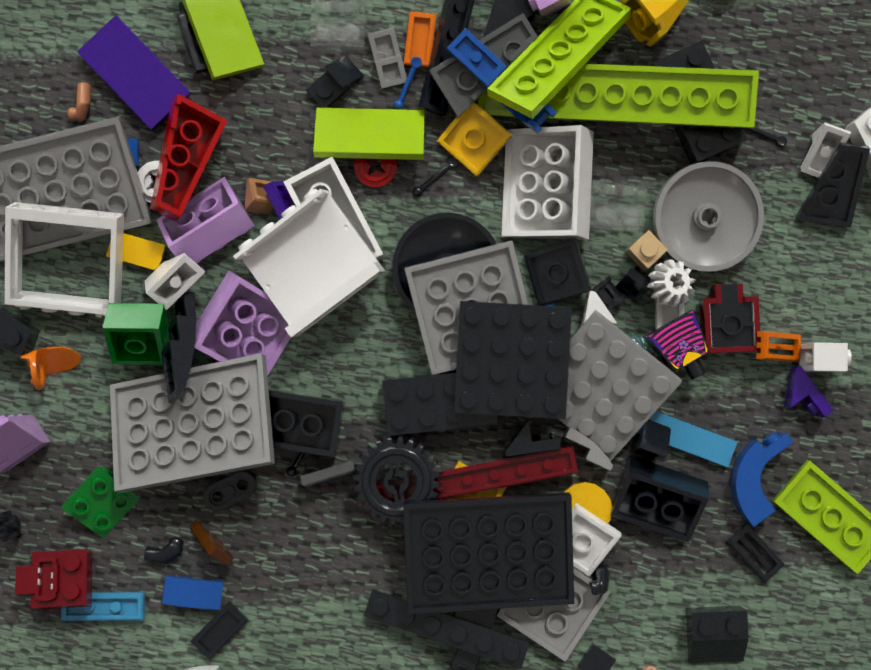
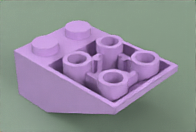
M12 414L8 417H5V415L0 416V473L7 472L51 442L33 415L23 416V414L14 416Z

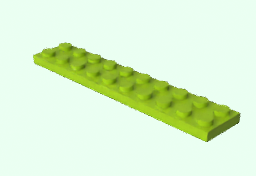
M585 64L548 102L557 114L554 117L549 116L547 119L754 129L759 70ZM487 90L478 98V105L491 116L515 117L499 101L489 97Z

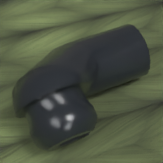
M172 537L169 540V544L165 545L162 549L147 546L144 559L160 563H170L182 554L184 542L179 537Z
M599 565L594 571L597 580L589 582L591 593L595 596L600 593L602 595L605 594L609 586L610 573L606 567Z

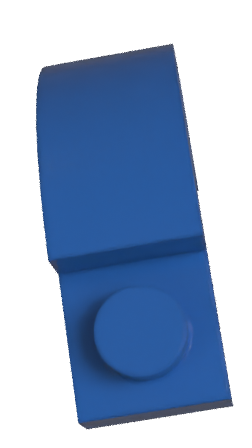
M777 432L769 434L762 440L763 446L758 440H751L741 450L734 462L730 481L732 498L740 515L752 527H755L776 511L762 491L761 473L770 459L793 443L787 433L780 432L777 434Z

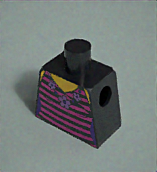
M694 310L687 311L643 337L671 371H677L684 367L691 380L706 372L698 358L708 353L709 348Z

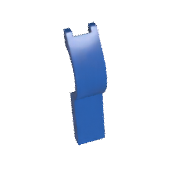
M466 28L447 47V51L487 88L508 68ZM547 103L531 119L502 104L512 115L537 134L542 130L540 125L549 116L554 117L557 114Z

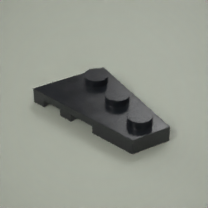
M840 142L795 217L796 220L851 228L870 151L869 146Z

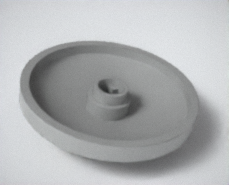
M721 162L695 163L677 171L661 188L654 205V229L657 239L668 249L666 253L674 261L684 262L685 267L693 270L719 271L739 263L757 244L764 223L763 202L755 184L739 169Z

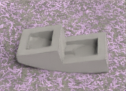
M394 27L368 33L381 88L405 83L407 77Z
M567 427L563 436L587 447L583 458L611 471L613 465L605 453L589 438Z

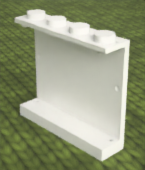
M313 189L303 197L305 200L297 207L293 205L281 214L282 219L275 224L271 222L259 231L261 233L260 236L254 240L248 239L238 247L240 251L233 256L235 260H243L289 326L285 330L291 338L300 336L385 272L330 193L323 189Z

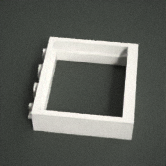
M14 202L5 207V304L15 305V307H20V310L35 307L49 313L64 310L68 311L70 315L92 313L98 318L105 316L108 303H121L124 214ZM23 220L111 229L109 300L23 291Z

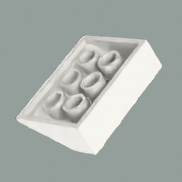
M582 125L541 127L542 130L538 134L531 128L508 129L513 136L505 145L501 237L557 240L589 239L594 132Z

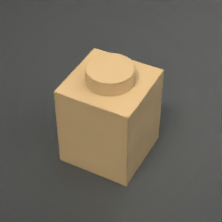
M648 230L625 253L642 271H645L668 249Z

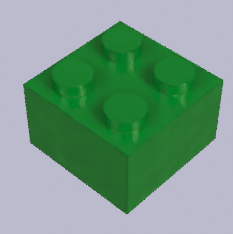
M108 303L102 328L112 364L163 365L161 352L170 341L169 325L164 304Z

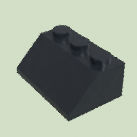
M630 455L620 478L610 516L689 542L709 500L708 481Z

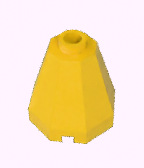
M621 0L620 3L631 7V17L624 24L637 41L647 40L649 42L646 45L651 47L668 32L688 3V0Z

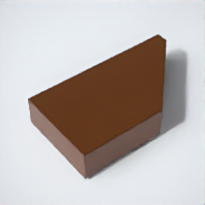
M198 520L193 522L190 526L191 531L208 555L228 566L234 557L225 545Z

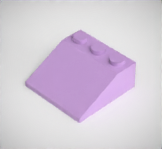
M228 271L196 323L195 348L220 362L262 353L266 356L268 376L291 339L285 330L289 325L266 292L235 273Z

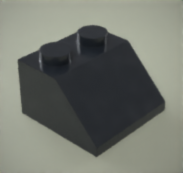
M741 606L686 608L688 663L744 661L749 640L748 613L746 609Z

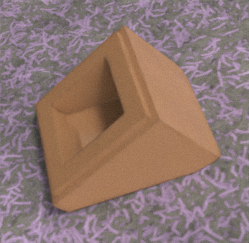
M254 178L247 179L245 211L269 214L274 209L263 186L271 181Z

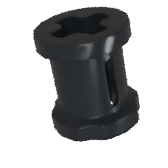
M610 275L592 289L604 302L608 311L627 297L624 293L621 294L614 286ZM605 289L610 293V295L613 297V299L609 296V294L605 291Z

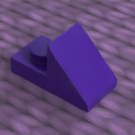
M794 366L789 370L784 407L791 408L802 399H805L806 401L803 404L813 416L816 414L818 417H826L834 411L801 366Z

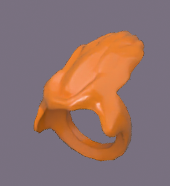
M47 347L35 349L28 354L22 355L21 359H26L30 367V383L37 390H41L45 387L46 375L73 369L80 363L81 355L67 347Z

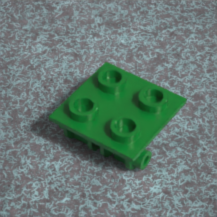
M98 466L61 506V509L101 538H104L140 499L132 491L115 492L112 473L104 466L102 469Z

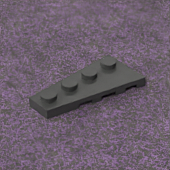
M523 13L479 41L509 67L538 36ZM453 56L429 70L457 118L487 90V87Z

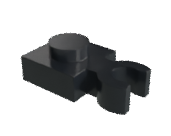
M11 510L0 513V540L2 539L3 542L20 536L19 529H21V523L19 518L15 514L12 515Z

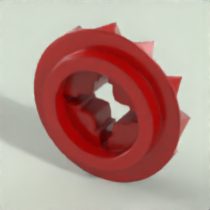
M355 158L354 171L362 184L372 188L384 187L393 180L396 174V159L381 160L380 166L385 172L384 174L374 171L368 175L371 169L369 162L366 159ZM368 159V160H370V161L372 160L373 162H377V161L380 160V159Z

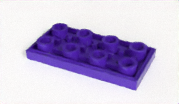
M117 15L77 51L152 131L169 116L171 101L177 94L187 99L192 95Z

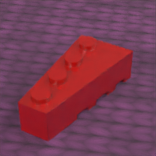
M177 94L171 101L150 205L151 210L173 221L182 216L227 123L226 119L180 94Z

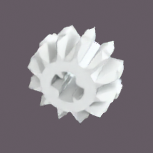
M667 260L664 263L655 265V271L648 275L653 281L647 286L650 289H654L651 298L659 297V305L678 306L679 303H686L689 300L688 295L695 292L690 284L694 283L696 279L689 277L692 269H684V262L679 261L675 263L674 260Z

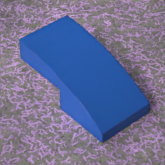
M165 575L161 603L180 607L220 610L223 582Z

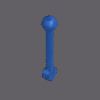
M413 57L410 61L412 67L399 99L394 102L395 110H402L404 108L403 101L416 68L422 65V60L419 57Z

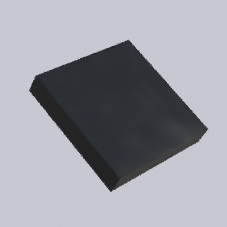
M577 239L524 255L538 305L545 306L592 291Z

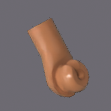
M85 82L78 83L76 108L71 107L67 112L70 122L78 121V123L86 120L91 102L90 84Z

